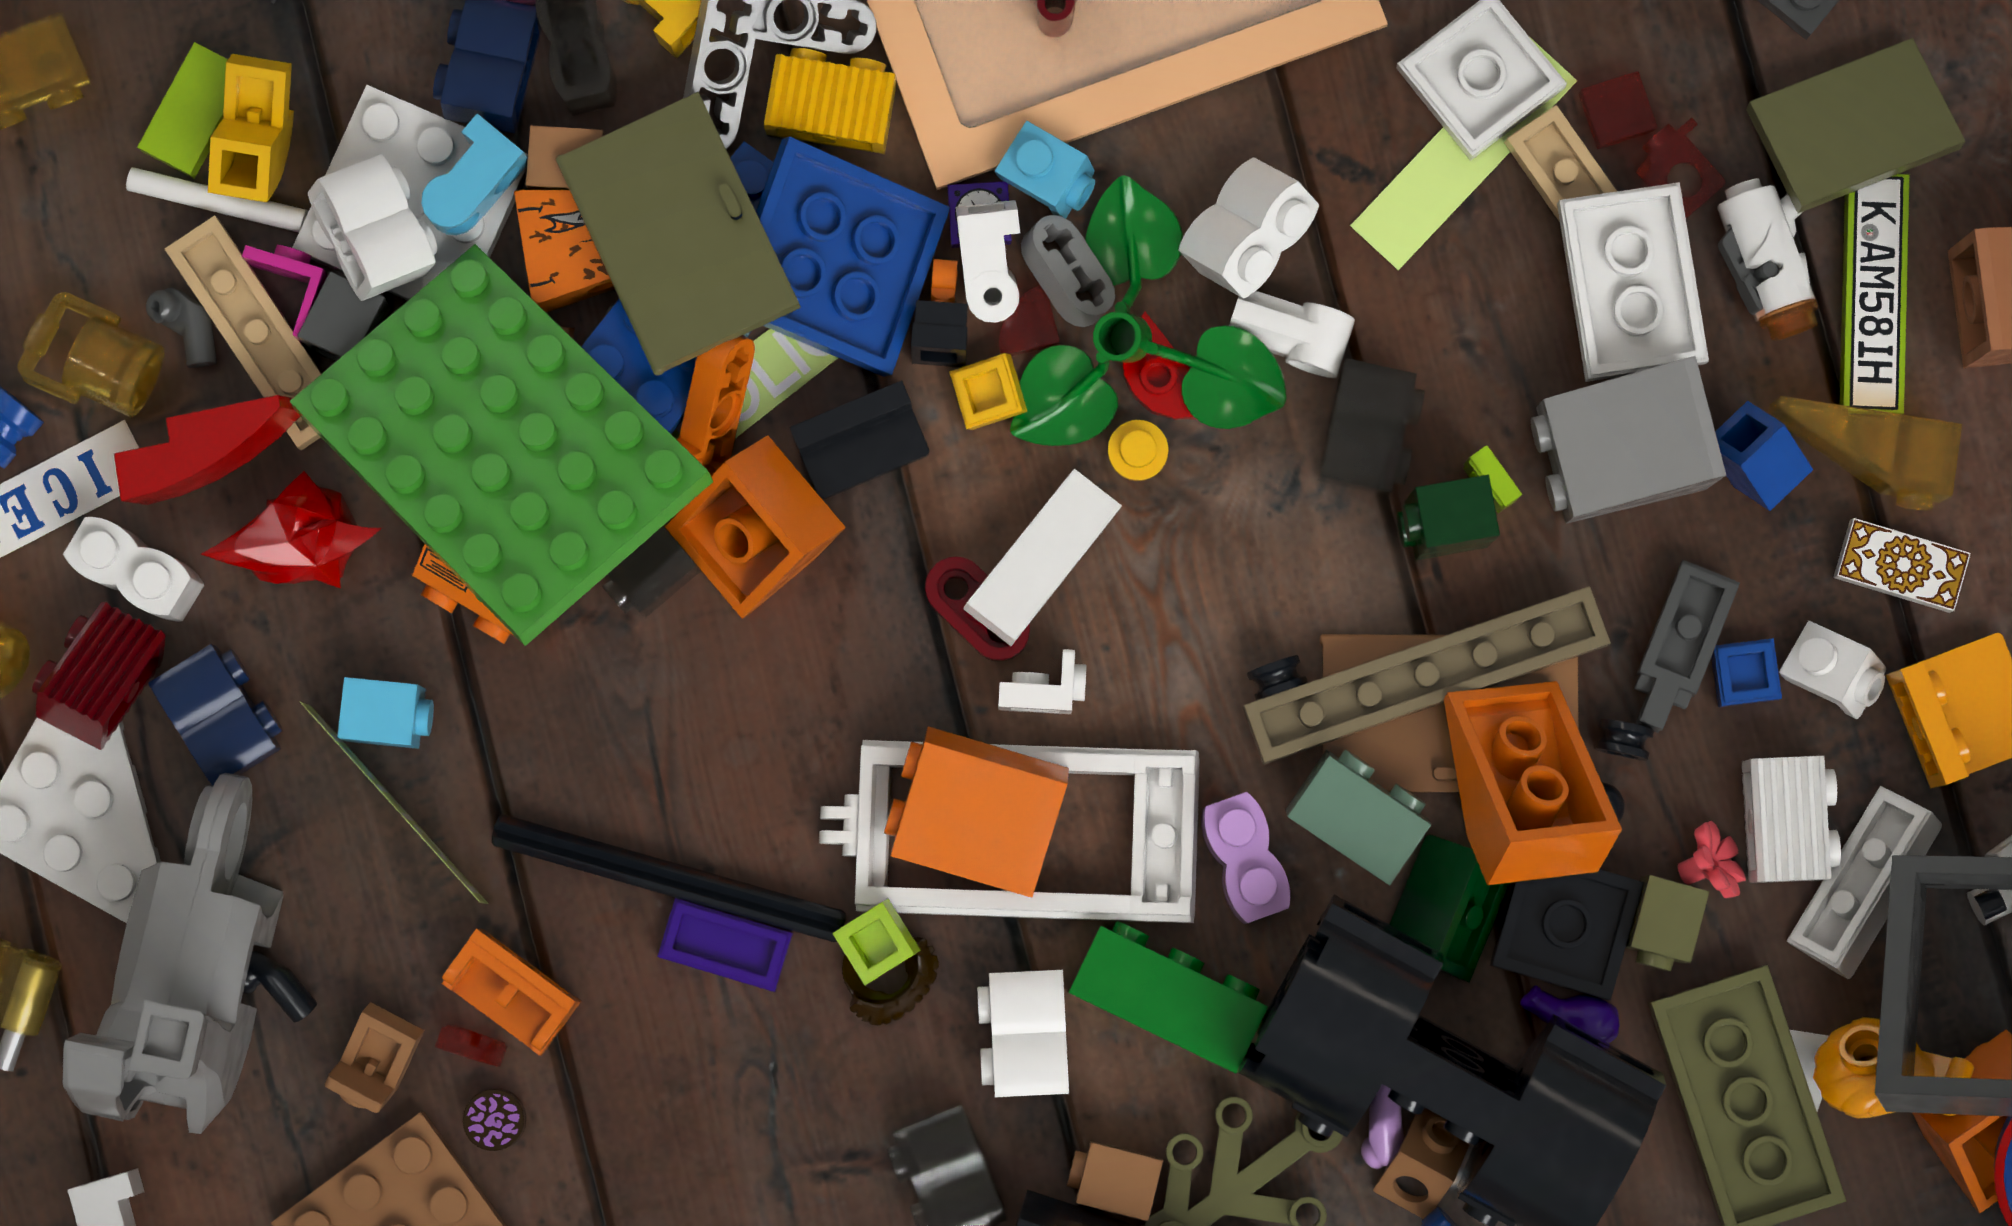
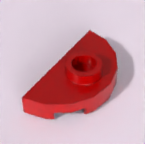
M1145 311L1140 317L1147 322L1151 329L1152 342L1174 349ZM1149 353L1136 362H1123V378L1133 398L1151 414L1161 415L1173 420H1197L1191 415L1182 396V382L1186 373L1190 370L1188 365Z

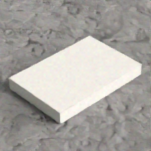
M1680 182L1559 200L1557 203L1585 381L1621 377L1692 356H1696L1698 365L1708 363V351Z

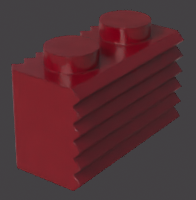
M101 602L90 618L80 615L72 624L65 638L64 647L67 648L65 654L58 663L48 660L35 678L32 686V692L37 695L35 717L102 750L106 742L110 740L112 733L116 731L119 723L123 721L125 714L129 712L132 704L136 702L137 697L142 693L144 687L147 686L150 678L154 676L156 669L160 667L163 661L166 635L161 629L155 630L151 624H144L139 618L133 619L129 613H122L118 607H111L108 602Z

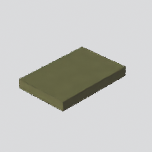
M1913 38L1752 100L1746 109L1797 213L1804 212L1958 151L1966 142Z

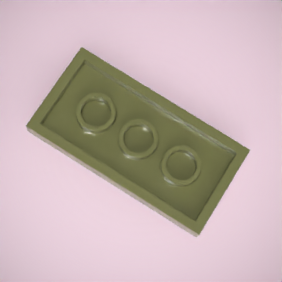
M1768 965L1756 967L1648 1002L1721 1226H1772L1846 1202Z

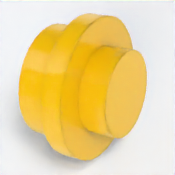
M1131 420L1123 423L1113 432L1109 440L1108 458L1111 466L1119 475L1133 481L1150 479L1162 470L1167 461L1169 451L1167 439L1164 433L1151 422Z

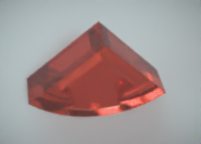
M1040 285L1025 292L1019 298V304L1014 313L1003 321L999 336L1000 354L1008 353L1011 356H1016L1059 345L1060 341L1050 301Z
M455 1024L442 1026L435 1045L436 1048L498 1067L501 1066L508 1046L504 1045L505 1042Z

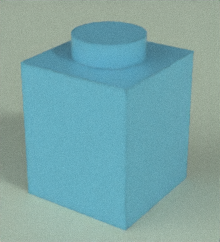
M344 677L337 738L346 742L419 749L420 737L429 736L431 733L434 713L433 700L425 699L426 688L418 684Z

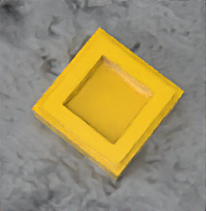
M1003 353L949 371L966 429L974 430L1028 412L1011 354Z

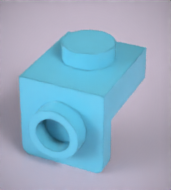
M1027 120L994 171L998 178L1048 206L1053 215L1062 216L1065 219L1072 208L1078 211L1085 205L1095 186V179L1092 178L1095 170L1086 154Z

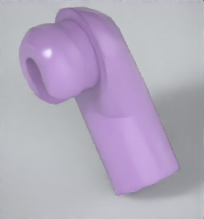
M1383 1084L1370 1104L1369 1137L1363 1141L1361 1147L1363 1160L1375 1169L1389 1166L1404 1138L1401 1106L1388 1097L1391 1089Z

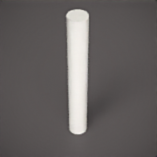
M134 167L130 169L126 182L127 191L298 233L308 214L306 209L273 201L261 202L208 193V185Z

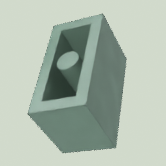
M1326 749L1285 809L1287 817L1390 886L1431 827L1429 819L1421 813L1426 803L1398 784H1395L1390 792L1370 779L1375 769L1350 751L1345 749L1341 756L1337 757Z

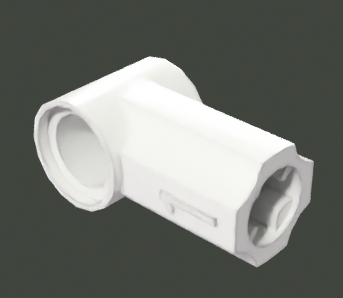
M1255 291L1244 299L1240 296L1238 297L1229 326L1247 330L1257 336L1273 354L1285 357V362L1295 368L1318 376L1336 378L1355 319L1347 313L1325 305L1306 302L1301 306Z

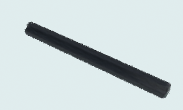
M500 815L492 832L491 843L499 848L827 941L837 942L832 933L843 927L846 922V913L839 909L515 817Z

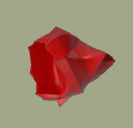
M303 471L277 498L267 499L266 509L224 541L201 553V555L249 569L259 580L265 582L295 584L306 581H321L341 589L340 578L343 577L346 563L354 550L373 537L382 528L358 526L342 494L332 489L318 487L308 474Z

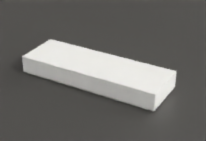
M1073 469L963 609L1012 646L1110 523L1122 505L1076 469Z

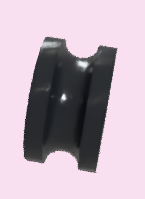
M1298 655L1290 656L1247 672L1249 681L1253 680L1258 684L1259 689L1255 694L1256 701L1308 683L1306 676H1300L1297 673L1296 667L1300 663Z
M1600 719L1598 727L1602 728L1604 736L1600 741H1595V750L1629 759L1648 760L1649 752L1645 750L1644 743L1648 738H1653V729L1624 721Z

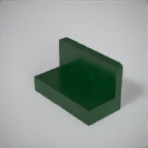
M1427 835L1390 925L1443 953V966L1440 971L1470 983L1510 883L1487 885L1473 849L1433 835Z

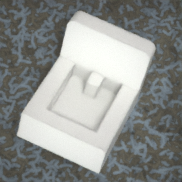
M1808 620L1779 673L1786 681L1837 704L1845 714L1858 719L1865 707L1873 705L1879 698L1885 683L1884 674L1886 666L1870 648Z

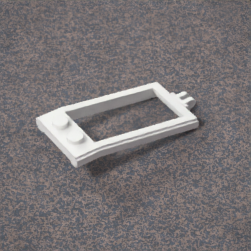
M863 740V745H861L859 794H846L844 806L820 807V819L844 820L843 831H819V843L843 845L842 856L857 857L855 905L858 912H867L889 898L897 913L1194 923L1200 765L1199 752L1197 750L990 744L1068 767L1069 773L1135 776L1131 895L1034 892L1031 898L1010 891L887 887L889 835L884 834V830L891 809L892 767L903 768L911 743L908 741Z

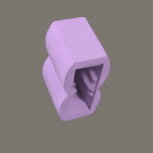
M1248 792L1206 806L1202 810L1201 816L1202 833L1210 853L1223 866V892L1233 914L1243 924L1289 909V882L1280 862L1268 851V824L1257 801Z

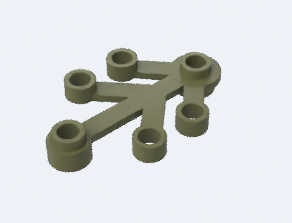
M1235 1096L1224 1098L1215 1109V1120L1219 1126L1209 1195L1188 1210L1192 1169L1196 1168L1202 1161L1203 1147L1195 1136L1188 1133L1177 1134L1168 1141L1166 1146V1157L1170 1166L1164 1207L1150 1215L1149 1221H1145L1143 1226H1210L1224 1215L1302 1226L1297 1222L1296 1212L1305 1203L1314 1204L1319 1211L1318 1220L1312 1226H1324L1327 1219L1326 1209L1318 1199L1312 1196H1302L1296 1200L1253 1193L1309 1151L1324 1153L1334 1149L1342 1140L1343 1135L1333 1131L1330 1137L1323 1140L1313 1139L1309 1134L1308 1127L1298 1120L1301 1113L1299 1111L1294 1120V1131L1238 1173L1243 1132L1250 1126L1253 1113L1250 1105L1244 1099ZM1231 1103L1240 1104L1245 1111V1119L1237 1127L1227 1126L1222 1119L1223 1109ZM1181 1140L1191 1141L1196 1148L1195 1158L1187 1164L1178 1163L1173 1157V1147Z

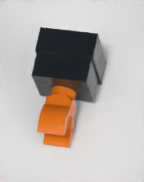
M934 259L931 301L916 300L915 322L912 327L911 339L912 364L949 367L966 366L968 304L955 303L958 276V261Z

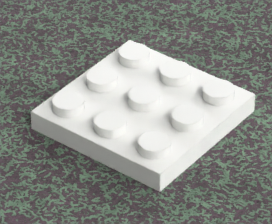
M366 85L326 175L382 154L391 167L399 168L405 176L410 190V199L407 201L408 207L418 221H424L428 224L437 244V253L434 255L436 263L426 276L386 291L408 301L474 244L489 258L491 257L515 204L514 191L521 190L526 179L527 166L471 230L457 236L446 235L437 230L425 215L421 203L422 193L426 185L435 177L448 174L471 147V144L467 142L461 132L465 127ZM311 206L292 248L311 255V259L343 272L335 248L322 230Z

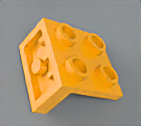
M1994 633L1886 674L1930 788L1948 785L1969 777L1971 773L2012 758V657L2002 634Z

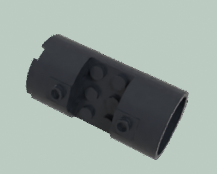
M1334 894L1317 923L1319 928L1315 937L1310 934L1308 935L1270 1003L1257 1032L1259 1036L1255 1044L1251 1042L1238 1073L1292 1102V1108L1301 1112L1298 1117L1301 1123L1315 1132L1328 1137L1331 1136L1333 1131L1347 1137L1358 1124L1383 1084L1391 1089L1388 1097L1393 1102L1419 1115L1422 1114L1424 1108L1429 1109L1447 1119L1444 1128L1448 1132L1474 1145L1460 1181L1457 1184L1458 1199L1465 1202L1463 1210L1468 1215L1488 1226H1496L1498 1221L1507 1226H1596L1622 1184L1644 1140L1657 1102L1667 1086L1663 1073L1555 1014L1552 1015L1545 1029L1530 1045L1517 1067L1510 1065L1419 1015L1434 980L1443 966V953Z

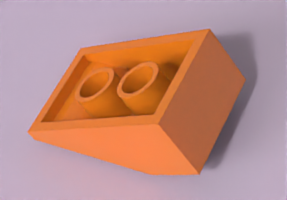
M1558 682L1447 692L1444 698V705L1466 835L1487 885L1598 872L1622 828Z

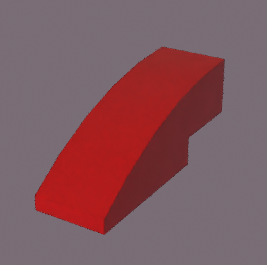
M275 395L166 418L169 442L114 453L121 501L150 505L185 495L218 481L251 461L292 426L300 417L290 403V400L293 398Z

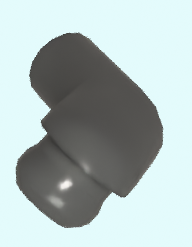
M174 288L153 292L146 302L147 315L152 321L161 323L183 336L187 367L199 368L217 364L212 319L201 303L183 291Z

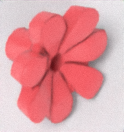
M1713 821L1705 822L1694 831L1697 851L1693 853V857L1678 863L1679 875L1686 885H1691L1707 878L1724 898L1739 896L1740 888L1738 883L1746 881V876L1742 867L1736 861L1730 859L1738 854V847L1731 836H1727L1720 841L1721 836L1717 825Z

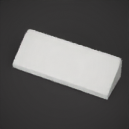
M1880 786L1842 848L1839 867H1831V879L1822 881L1787 942L1837 974L1850 979L1888 918L1892 855L1925 856L1942 828V823L1933 812Z

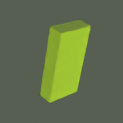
M196 42L193 43L137 146L140 151L195 179L210 152V137L223 119L227 58Z

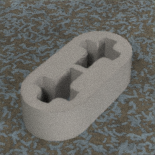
M1045 216L1024 235L1021 242V254L1025 263L1065 321L1074 326L1087 327L1097 322L1113 306L1115 288L1112 281L1079 230L1071 221L1062 216ZM1056 241L1060 246V250L1053 249L1048 251L1042 242ZM1088 291L1092 295L1093 300L1081 302L1077 298L1076 292Z

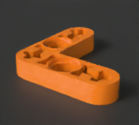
M744 335L717 345L708 352L697 356L680 435L676 439L709 471L711 476L725 461L731 458L755 353L753 340Z

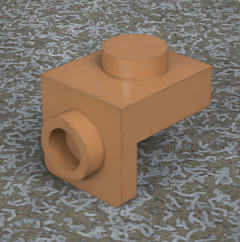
M370 1002L362 1011L341 1060L329 1073L324 1084L325 1087L339 1094L346 1103L354 1107L366 1108L371 1112L379 1113L399 1088L425 1030Z

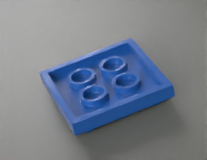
M789 136L782 139L756 213L801 308L763 326L880 376L892 375L916 308V300L919 299L950 207Z

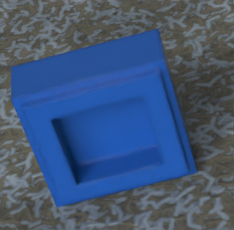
M1774 638L1715 646L1711 659L1718 707L1782 699Z

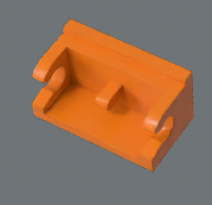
M475 929L442 976L444 980L442 984L462 997L539 1056L543 1055L582 1002L484 929Z

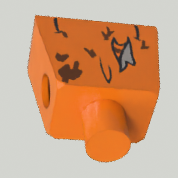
M570 190L514 191L530 296L535 303L545 312H550L615 289Z

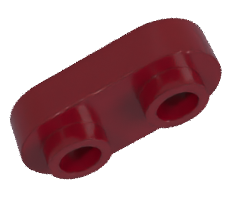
M948 557L936 563L929 571L925 583L926 595L931 607L984 658L1001 662L1018 656L1028 643L1030 625L1025 628L1014 644L1010 646L1005 641L995 642L991 640L987 633L988 628L963 609L988 575L973 561L964 557ZM959 578L966 582L968 592L962 599L952 600L946 596L944 587L949 580Z

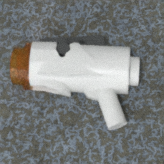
M1759 178L1747 180L1726 189L1727 200L1720 203L1717 207L1726 234L1718 242V249L1737 284L1736 288L1748 312L1754 316L1756 322H1759L1761 329H1768L1772 341L1789 338L1814 328L1818 325L1814 312L1819 309V306L1810 286L1805 253L1798 252L1793 238L1796 234L1795 219L1801 213H1797L1788 194L1780 200L1775 186L1762 187Z

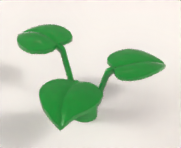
M1119 176L1101 196L1091 216L1085 238L1086 243L1111 279L1113 286L1130 280V287L1122 301L1116 303L1115 312L1104 315L1095 325L1093 342L1098 351L1096 354L1098 365L1094 368L1090 356L1085 351L1068 345L1051 346L1035 355L1025 368L1019 383L1028 412L1014 416L1010 426L1011 434L1019 439L1040 445L1064 446L1082 443L1099 435L1109 426L1118 408L1117 393L1109 383L1101 379L1109 369L1110 360L1132 363L1142 359L1147 353L1192 367L1186 373L1182 382L1183 400L1191 415L1208 426L1219 429L1242 427L1282 409L1286 402L1285 380L1276 358L1257 336L1247 330L1234 326L1211 327L1201 335L1197 346V355L1193 356L1152 342V332L1147 322L1137 315L1130 314V308L1142 287L1141 278L1149 280L1163 278L1176 266L1181 256L1178 249L1183 239V231L1176 214L1170 207L1129 176Z

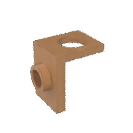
M1424 1108L1421 1115L1414 1113L1398 1152L1377 1181L1373 1191L1424 1219L1436 1208L1455 1181L1470 1144L1454 1136L1444 1128L1447 1119ZM1401 1176L1413 1177L1426 1186L1428 1194L1425 1196L1410 1195L1398 1186L1396 1178Z

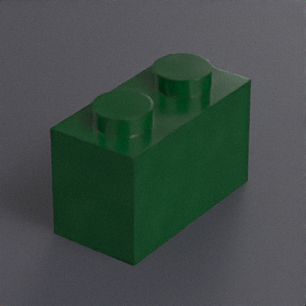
M1489 474L1415 487L1404 501L1405 505L1402 506V511L1397 512L1398 530L1403 548L1413 547L1415 560L1484 549L1500 536Z

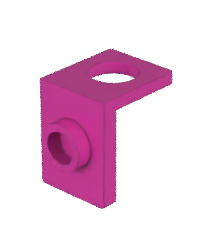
M245 245L242 258L252 267L308 283L293 331V336L301 342L298 334L329 274L323 268L310 265L312 256L300 250L276 245L273 254Z

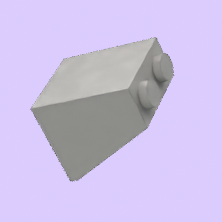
M1696 356L1545 398L1536 407L1538 416L1531 417V429L1536 448L1539 453L1548 452L1553 475L1546 476L1545 478L1549 501L1554 512L1563 511L1566 524L1707 490L1726 476Z

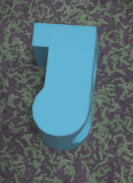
M476 114L461 131L467 142L471 144V147L448 174L435 177L426 185L422 193L421 203L425 215L437 230L446 235L457 236L471 230L527 166L528 158L525 153L479 114Z

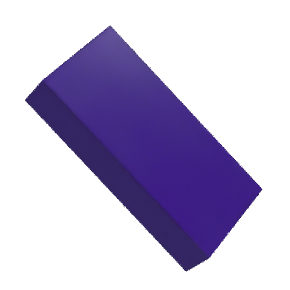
M675 898L657 957L776 992L793 933Z

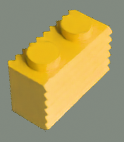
M792 48L790 56L776 54L764 120L766 135L783 138L790 136L801 141L885 154L897 83L894 73L885 72L886 65L884 63L867 58H851L849 66L826 62V54L806 48Z

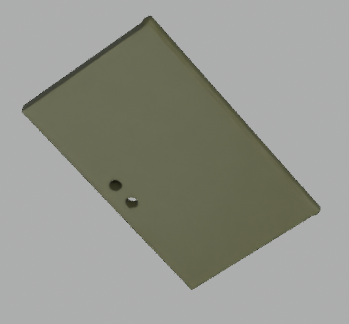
M699 92L566 154H561L556 158L560 171L654 375H662L665 371L706 353L717 345L738 338L801 308ZM740 214H742V217L740 219H733V217H738Z

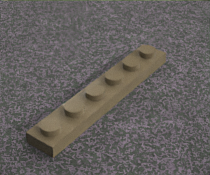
M1588 586L1245 704L1243 710L1262 764L1265 765L1442 704L1447 692L1485 689L1607 647L1611 642L1592 590Z

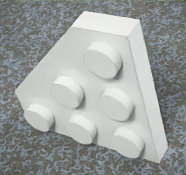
M36 718L0 781V853L127 923L141 870L161 862L158 848L154 846L141 786L135 765H132L123 733L125 730L123 721L119 723L116 731L112 733L110 740L106 742L104 748L99 750Z

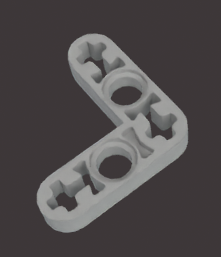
M701 0L683 98L699 92L701 87L716 94L730 93L728 101L716 97L714 115L723 121L722 128L717 129L725 148H728L735 140L739 129L755 39L843 54H853L864 50L873 41L876 33V19L873 12L860 0H799L804 7L802 23L792 31H782L775 25L774 12L776 7L784 0H742L745 2V8L743 11L733 12L729 30L735 35L741 34L740 41L735 42L722 35L710 36L712 28L724 33L726 14L717 8L718 0ZM818 3H824L820 13L829 18L845 19L847 11L851 10L852 16L860 21L859 29L849 30L846 39L842 40V33L832 26L818 24ZM816 27H817V28H818V36H817V37H814V36H812V35L814 34V32H815V30H816ZM728 49L733 52L735 57L733 73L721 81L709 79L704 71V63L707 56L714 50ZM700 95L709 113L711 100L706 95Z

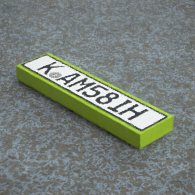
M1897 174L1845 195L1839 414L1901 416L1904 414L1910 174Z

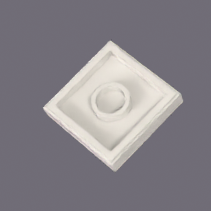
M1479 0L1398 62L1396 67L1470 161L1565 89L1567 84L1500 0Z

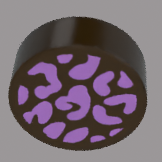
M489 1089L476 1094L468 1102L463 1113V1128L468 1139L477 1147L487 1151H498L512 1146L520 1139L526 1127V1111L522 1102L513 1093L503 1089Z

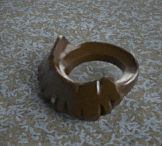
M913 938L921 951L905 960L908 979L902 988L893 994L874 991L863 985L847 956L844 955L842 975L844 983L852 995L850 1011L857 1013L856 1016L858 1018L862 1017V1021L876 1026L883 1023L885 1025L892 1023V1020L901 1019L905 1012H911L915 1008L916 1002L920 1003L923 995L929 993V985L933 984L936 980L937 973L935 970L939 968L937 955H933L934 948L932 945L928 946L925 938Z

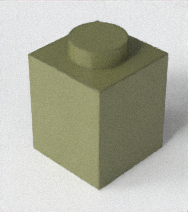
M1652 875L1641 876L1640 881L1644 882L1626 948L1638 951L1636 963L1671 972L1674 962L1691 963L1710 891Z

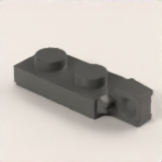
M1685 560L1680 562L1636 673L1639 676L1634 689L1647 695L1635 724L1651 728L1654 732L1659 733L1665 726L1672 705L1686 709L1691 697L1697 695L1740 582Z

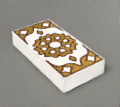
M1853 518L1849 521L1833 578L1951 613L1955 610L1971 553Z

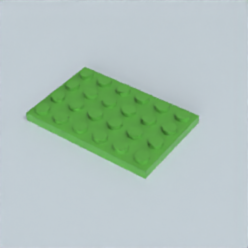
M476 244L290 400L295 411L524 646L531 642L713 483L709 471Z

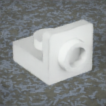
M1063 649L1061 685H1049V674L1013 672L1012 683L1000 682L998 710L1071 714L1072 701L1085 700L1086 664H1075V650Z

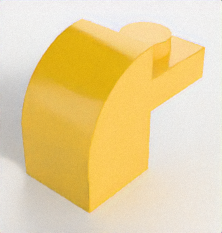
M231 54L227 60L223 119L210 137L208 193L268 202L281 180L292 135L294 110H289L292 63Z

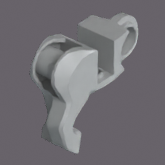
M223 773L219 775L214 785L205 786L199 796L191 820L185 848L184 864L159 862L141 870L123 937L111 1005L106 1010L96 1035L78 1033L66 1039L64 1043L63 1087L74 1105L83 1113L123 1122L124 1120L135 1118L143 1102L148 1101L186 1109L189 1133L201 1134L232 1098L247 1055L257 1008L241 1003L253 946L271 948L284 896L280 890L238 874L246 847L253 798L252 784L249 777Z

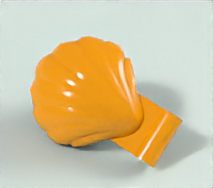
M1862 1017L1832 1031L1826 1042L1818 1048L1814 1057L1815 1069L1813 1079L1821 1090V1096L1829 1106L1854 1118H1871L1894 1113L1886 1112L1875 1094L1880 1018ZM1916 1042L1914 1076L1971 1078L1974 1066L1968 1060L1922 1051ZM1943 1114V1115H1946V1116H1955L1956 1114Z

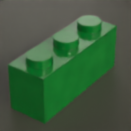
M1117 920L1112 931L1099 926L1068 993L1236 1074L1268 1006L1256 1001L1260 989L1229 974L1226 975L1223 984L1218 983L1200 974L1205 964L1204 962L1173 947L1167 957L1160 955L1145 947L1150 936Z

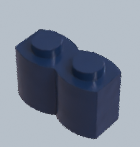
M466 0L463 10H453L448 26L447 43L454 45L455 48L449 65L439 64L433 87V98L441 100L444 119L468 124L476 114H479L497 130L510 133L516 132L541 35L542 20L539 7L505 0Z
M213 644L206 646L148 683L211 785L215 784L219 775L223 773L241 775L281 750L274 736L283 731L277 718L264 700L254 705L249 698L243 684L250 681L251 678L235 652L230 649L222 654L220 649Z

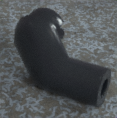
M252 951L243 993L250 994L255 991L257 986L262 984L294 1023L311 1013L317 1006V1002L292 971L262 953Z

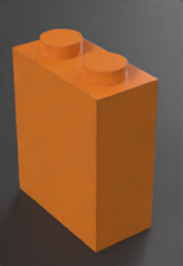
M928 726L923 744L911 741L901 777L912 780L906 801L893 799L884 834L894 836L890 856L1032 898L1068 785L1069 768Z

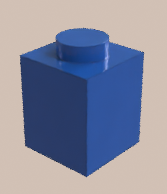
M1749 401L1742 405L1715 431L1726 476L1733 487L1769 511L1813 471L1812 466L1785 424Z

